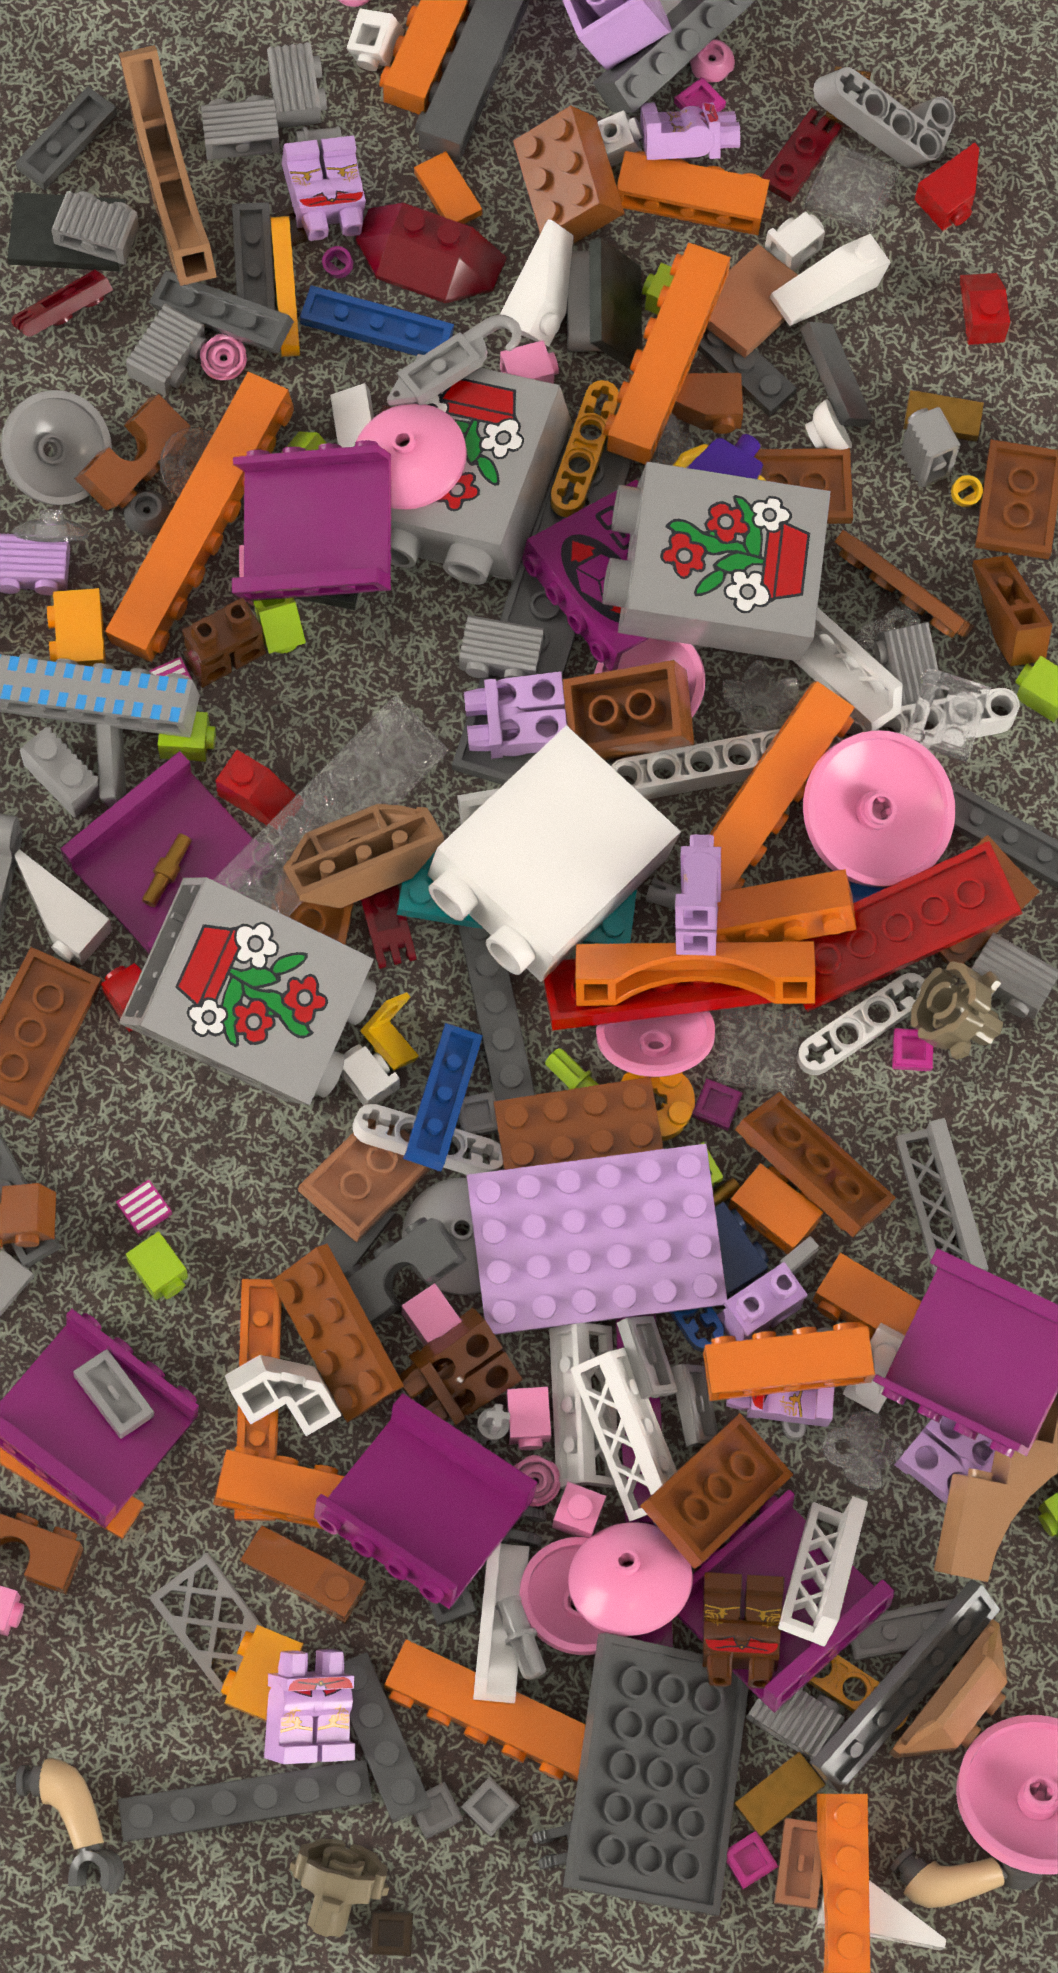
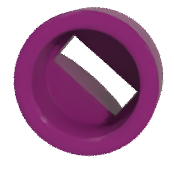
M334 246L324 253L322 265L329 276L336 279L345 278L353 269V259L347 249L341 246ZM336 257L345 268L340 270L331 262L332 259Z

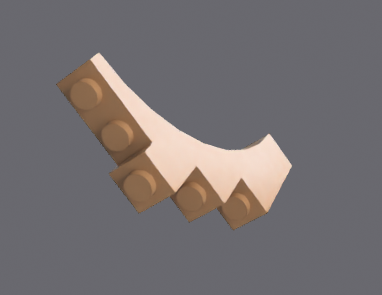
M153 45L119 53L139 153L146 168L153 203L160 218L167 254L178 282L182 286L216 278L210 243L204 230L188 178L156 46Z
M1058 1394L1027 1457L1015 1451L1013 1457L1010 1458L995 1451L991 1472L969 1468L967 1476L952 1474L934 1571L988 1582L997 1549L1011 1521L1029 1497L1052 1476L1058 1473Z

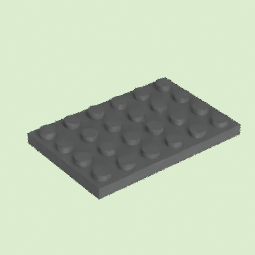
M609 1633L598 1634L563 1882L564 1888L705 1915H720L748 1696V1687L733 1672L731 1685L726 1687L711 1686L708 1681L707 1667H702L703 1654Z

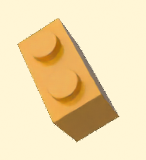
M99 588L53 592L54 605L47 606L49 629L55 628L56 641H49L50 661L56 662L59 658H65L84 666L93 667L96 663L106 664L102 601Z
M260 1625L256 1626L254 1633L246 1631L237 1651L238 1655L243 1656L242 1662L237 1672L229 1670L220 1692L227 1695L224 1702L225 1705L266 1722L268 1695L271 1689L268 1686V1673H278L281 1651H302L303 1643Z

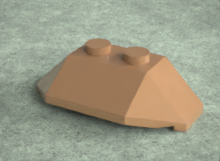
M375 804L305 833L283 869L300 901L342 908L412 879L437 850V847L444 842V836L428 808L417 807L413 809L400 805Z
M992 1619L889 1751L890 1755L894 1758L948 1753L953 1752L960 1744L967 1749L981 1731V1728L976 1725L984 1712L992 1716L1006 1698L1001 1693V1690L1007 1684V1675L998 1622Z

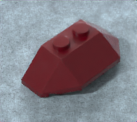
M406 203L369 208L363 221L361 234L357 235L355 239L358 248L361 249L376 279L445 304L470 298L482 292L486 294L494 291L507 260V257L473 227Z

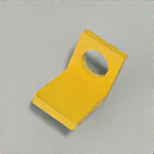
M407 992L386 1000L360 1030L372 1044L374 1051L379 1053L393 1070L413 1063L419 1057L416 1051L390 1022L409 1000L410 995Z

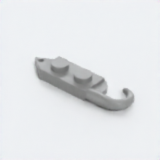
M494 315L486 318L463 334L461 332L457 333L397 372L398 380L387 397L388 404L391 406L417 402L418 405H423L483 366V362L487 359L488 354L483 338L498 329L505 328L511 331L512 338L506 345V350L512 351L521 340L522 330L519 323L506 315Z

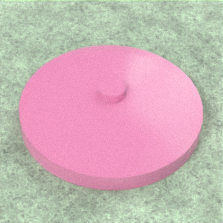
M881 730L868 731L853 735L836 743L817 761L806 784L803 798V814L809 839L819 857L833 871L846 869L849 881L863 886L880 888L892 886L936 864L951 839L955 822V800L945 770L927 748L910 737L899 733Z
M1023 1715L1002 1720L983 1731L972 1742L963 1758L956 1786L957 1803L961 1817L975 1841L991 1856L1002 1863L1029 1873L1058 1874V1718L1042 1715Z

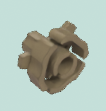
M952 961L947 965L946 970L965 980L967 984L956 986L954 984L958 980L955 976L940 967L934 969L921 985L920 994L912 1006L911 1026L918 1030L917 1035L919 1038L934 1047L945 1050L950 1049L951 1056L958 1060L969 1055L971 1049L970 1039L979 1045H990L1001 1034L1003 1022L999 1020L998 1014L991 1010V994L997 990L1001 981L992 971H988L982 976L967 965Z
M317 1839L313 1843L301 1845L297 1860L292 1861L289 1868L293 1872V1877L301 1880L300 1885L315 1895L307 1925L313 1929V1932L325 1937H341L344 1935L352 1905L368 1904L370 1898L381 1899V1896H387L389 1887L385 1883L388 1867L378 1859V1855L357 1844H352L350 1850L346 1849L345 1842L339 1839Z

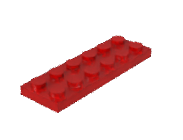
M990 841L853 903L857 930L797 941H814L815 1003L803 1004L807 1012L814 1010L1023 914Z
M576 958L563 960L543 980L552 1031L773 1003L756 993L740 987L716 982L692 981L650 988L629 997L618 1005L577 1006Z

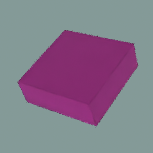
M706 1078L691 1117L728 1131L743 1093Z

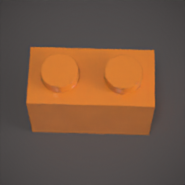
M760 1163L731 1198L728 1209H736L746 1223L784 1253L789 1254L817 1226L823 1211L819 1209L818 1205L809 1201L802 1191L798 1193L787 1184L789 1182L788 1178L781 1175L775 1167L770 1166L768 1169Z

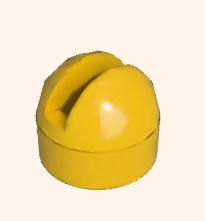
M971 475L961 476L954 482L951 488L953 501L961 507L975 505L983 494L981 482ZM971 486L974 492L961 499L958 493Z

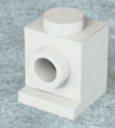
M359 9L346 49L357 61L356 63L359 67L369 71H377L379 65H390L396 40L399 35L403 36L405 30L391 13Z
M623 110L598 121L611 167L623 161L625 151H642L639 139L643 138V132L636 117L630 119Z
M805 211L796 219L793 217L787 219L777 231L774 228L770 229L767 232L765 249L794 271L822 249L825 235L824 227L816 216L809 215Z
M358 1044L344 1054V1066L341 1076L363 1106L378 1104L400 1089V1078L395 1072L390 1076L387 1075L390 1069L379 1053L376 1052L372 1055L366 1046L362 1047Z

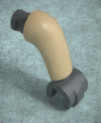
M47 1758L42 1766L35 1765L32 1770L28 1765H21L16 1775L18 1795L27 1796L31 1792L32 1796L41 1797L43 1804L51 1805L57 1809L66 1826L74 1850L79 1849L80 1854L75 1857L70 1865L68 1886L86 1885L88 1866L94 1862L98 1865L101 1872L99 1885L105 1892L108 1891L110 1894L116 1893L123 1882L125 1874L124 1864L115 1852L100 1848V1844L104 1843L94 1802L85 1779L76 1768L55 1758Z
M912 1847L902 1852L890 1867L895 1874L898 1872L902 1874L900 1879L907 1886L904 1895L913 1903L927 1908L956 1904L1002 1887L1004 1884L1011 1889L1026 1890L1034 1886L1045 1875L1018 1870L992 1857L953 1866H941L936 1861L928 1864L923 1858L916 1859L914 1857L916 1851Z

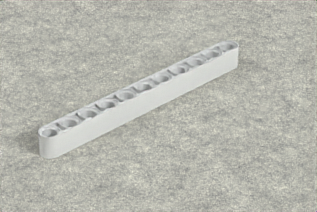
M995 688L901 706V713L879 728L891 727L896 733L908 736L924 747L998 734L1008 731L1012 727L1020 707L1019 699L1012 690ZM991 707H1004L1009 714L999 716L992 711ZM965 713L972 721L968 723L959 722L954 714ZM853 715L850 716L854 719V722L846 734L856 735L869 731ZM928 720L934 725V728L931 730L922 729L918 726L917 721ZM780 729L622 758L615 761L611 767L621 776L631 777L635 781L631 786L646 800L743 782ZM836 736L828 749L842 741L843 738ZM741 755L748 762L744 765H736L729 760V757ZM695 762H704L710 769L706 772H698L691 765ZM658 769H666L673 776L668 779H660L653 772Z

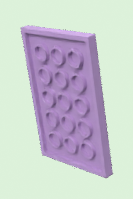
M706 1144L467 1175L484 1319L494 1335L576 1323H590L722 1306L727 1300Z

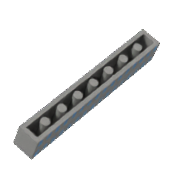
M0 652V712L92 725L106 724L114 728L191 737L200 694L193 680L185 675L170 673L167 677L153 675L150 671L140 668H133L129 672L116 670L114 667L102 663H96L91 667L79 665L77 662L65 658H59L56 662L42 660L38 656L27 653L16 657Z

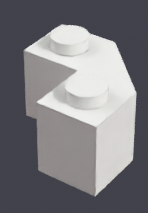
M259 1355L225 1375L230 1392L250 1425L287 1404L305 1436L341 1416L332 1394L314 1366Z

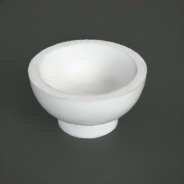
M828 399L824 400L815 409L813 420L805 424L811 441L816 449L827 447L843 450L852 448L845 426L839 423Z

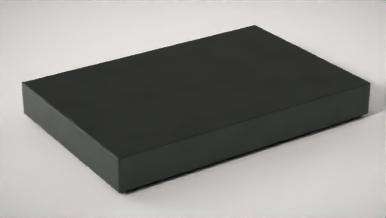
M14 192L7 257L9 265L120 272V263L54 244L52 227L65 195ZM96 197L101 202L105 201L108 204H113L114 202L126 204L125 199Z
M594 239L589 244L590 343L630 370L636 350H642L641 266L604 239Z

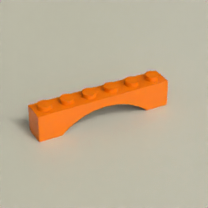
M814 941L716 942V956L676 955V943L576 944V1005H618L629 997L650 988L692 981L716 982L740 987L756 993L774 1004L815 1003Z
M817 1794V1837L822 1867L825 1916L824 1973H871L868 1794Z

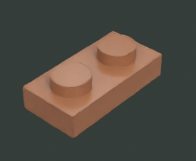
M790 1818L784 1819L774 1904L817 1909L822 1870L817 1837V1822Z

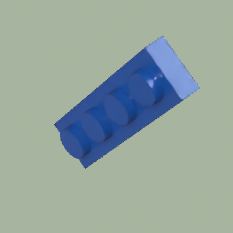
M312 285L300 315L301 325L415 356L418 354L425 355L450 339L454 331V324Z
M445 1023L403 1159L440 1172L442 1171L483 1035Z

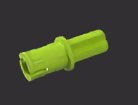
M562 1048L552 1052L545 1061L546 1066L569 1089L599 1085L591 1077L592 1072L590 1070L586 1072Z

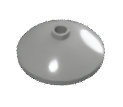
M61 390L44 391L24 399L8 416L1 435L2 460L10 479L25 495L49 505L71 504L89 496L90 494L74 478L98 452L108 447L112 449L108 427L97 409L82 397ZM46 443L50 444L53 448L51 457L44 453L43 448Z
M451 1178L440 1181L428 1187L413 1201L404 1219L402 1238L408 1235L405 1231L406 1228L420 1218L425 1217L428 1220L432 1217L440 1220L467 1260L435 1284L441 1292L451 1295L481 1293L467 1178ZM459 1224H465L469 1227L470 1231L468 1234L460 1236L454 1229ZM410 1265L414 1273L428 1286L434 1284L425 1281L419 1270L414 1265Z

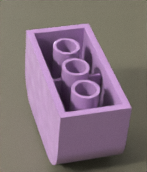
M562 0L578 39L606 70L612 69L672 31L660 0Z

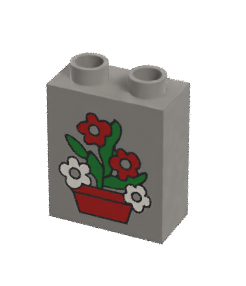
M418 354L416 360L422 357L423 355ZM478 368L424 403L446 412L455 420L462 431L467 448V457L460 479L445 496L429 505L416 509L391 508V565L411 568L415 565L417 558L443 563V569L450 576L462 582L476 585L484 584L488 575L511 580L515 579L523 557L526 541L530 538L572 423L560 385ZM403 441L399 444V446L404 447L408 445L410 441Z
M647 462L637 488L619 485L615 499L612 531L630 534L627 560L609 559L602 602L606 605L621 607L618 633L800 662L814 639L831 491Z
M207 877L183 878L119 1024L283 1101L310 1105L315 1094L322 1098L329 1095L340 1078L344 1066V1055L334 1051L346 1022L353 1025L359 1024L372 1005L376 993V983L367 979L366 976L374 959Z

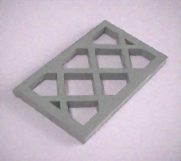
M204 1553L198 1561L148 1598L220 1693L223 1683L212 1670L213 1658L236 1661L237 1672L243 1656L214 1652L217 1629L242 1631L241 1643L246 1631L254 1633L257 1625L262 1627L263 1625L209 1553ZM207 1565L218 1579L217 1590L193 1587L195 1573ZM188 1579L187 1586H181ZM171 1591L186 1593L182 1617L172 1615L161 1601ZM192 1594L216 1597L213 1620L188 1617ZM222 1598L233 1599L244 1614L243 1625L219 1622ZM187 1624L211 1627L208 1651L198 1650L186 1635Z

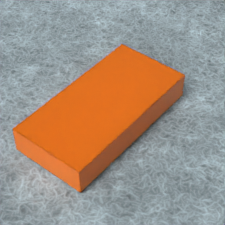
M446 151L414 167L415 176L440 216L465 224L482 215V207Z

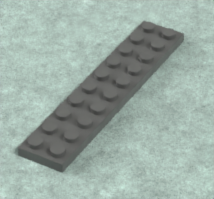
M569 429L530 537L567 518L561 517L553 511L550 500L551 490L572 433L571 429ZM580 432L583 438L587 440H595L598 438L596 436ZM608 440L606 441L583 508L618 490L619 485L625 486L633 460L607 451ZM581 457L573 458L568 464L569 468L576 473H583L590 467L589 462ZM569 482L566 495L561 496L563 504H569L570 500H574L575 484ZM521 559L500 621L543 628V644L537 674L561 672L563 678L577 633L570 627L567 616L560 607L550 602L545 593V588L538 579L528 574ZM488 674V677L480 678L477 689L485 688L484 680L496 679L498 681L504 677L500 678L499 676ZM487 715L468 716L452 763V770L504 785L536 754L527 753L520 756L503 755V758L491 759V751H469L467 726L488 724Z

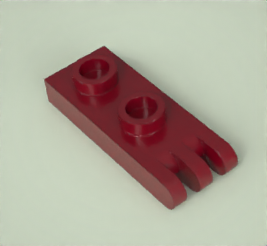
M814 108L808 111L761 177L762 179L770 180L769 191L790 203L843 129V125L836 122L829 133L825 131L831 121V118L823 115L817 125L813 124L819 113Z
M93 270L15 314L11 319V323L25 336L32 337L51 325L58 326L66 323L73 317L72 313L83 307L89 308L101 303L105 298L104 295L113 291L106 276L97 270Z
M398 885L360 900L378 969L387 967L384 952L390 951L394 965L402 964L399 953L401 948L406 949V956L409 962L417 960L406 916L396 915L400 893Z

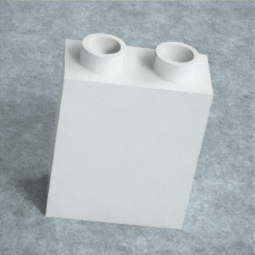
M566 725L437 847L428 872V876L434 881L429 885V893L435 903L451 918L462 921L469 914L491 935L486 940V946L494 959L503 968L515 975L521 974L527 968L542 982L576 949V944H581L667 860L681 831Z

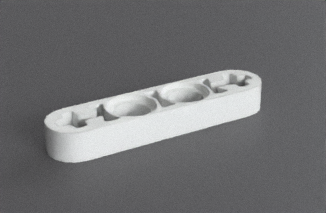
M915 973L901 975L807 1038L801 1044L797 1054V1062L800 1068L810 1075L825 1073L910 1016L912 1006L916 1000L909 996L900 1001L898 1007L902 1010L901 1012H898L894 1000L902 995L904 991L903 985L905 984L909 988L915 986L919 988L916 998H918L921 985L925 979ZM875 1004L883 1005L888 1009L890 1018L886 1022L876 1023L869 1018L868 1009ZM844 1025L851 1026L857 1031L858 1040L852 1044L841 1043L836 1036V1030ZM825 1036H828L831 1046L839 1052L835 1055L833 1048H830L823 1054L821 1064L816 1060L807 1061L809 1048L817 1052L826 1046L827 1040L824 1039Z
M367 1104L359 1109L353 1122V1132L359 1141L365 1144L404 1155L408 1142L402 1139L400 1131L406 1128L412 1129L416 1116L378 1104ZM369 1119L376 1121L375 1130L368 1128ZM390 1124L395 1125L391 1136L387 1135ZM455 1128L451 1142L457 1146L458 1153L453 1155L447 1154L444 1168L466 1175L499 1171L501 1169L503 1159L498 1142ZM470 1148L469 1158H463L466 1149ZM482 1154L489 1155L490 1164L482 1162Z

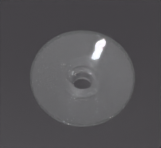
M200 427L185 428L173 434L164 445L160 458L161 476L166 487L175 497L179 498L192 472L189 473L187 471V460L190 459L193 462L194 470L212 438L213 432Z
M49 509L41 510L40 518L15 526L13 528V535L20 539L38 542H70L88 538L90 530L77 522L63 519V511Z

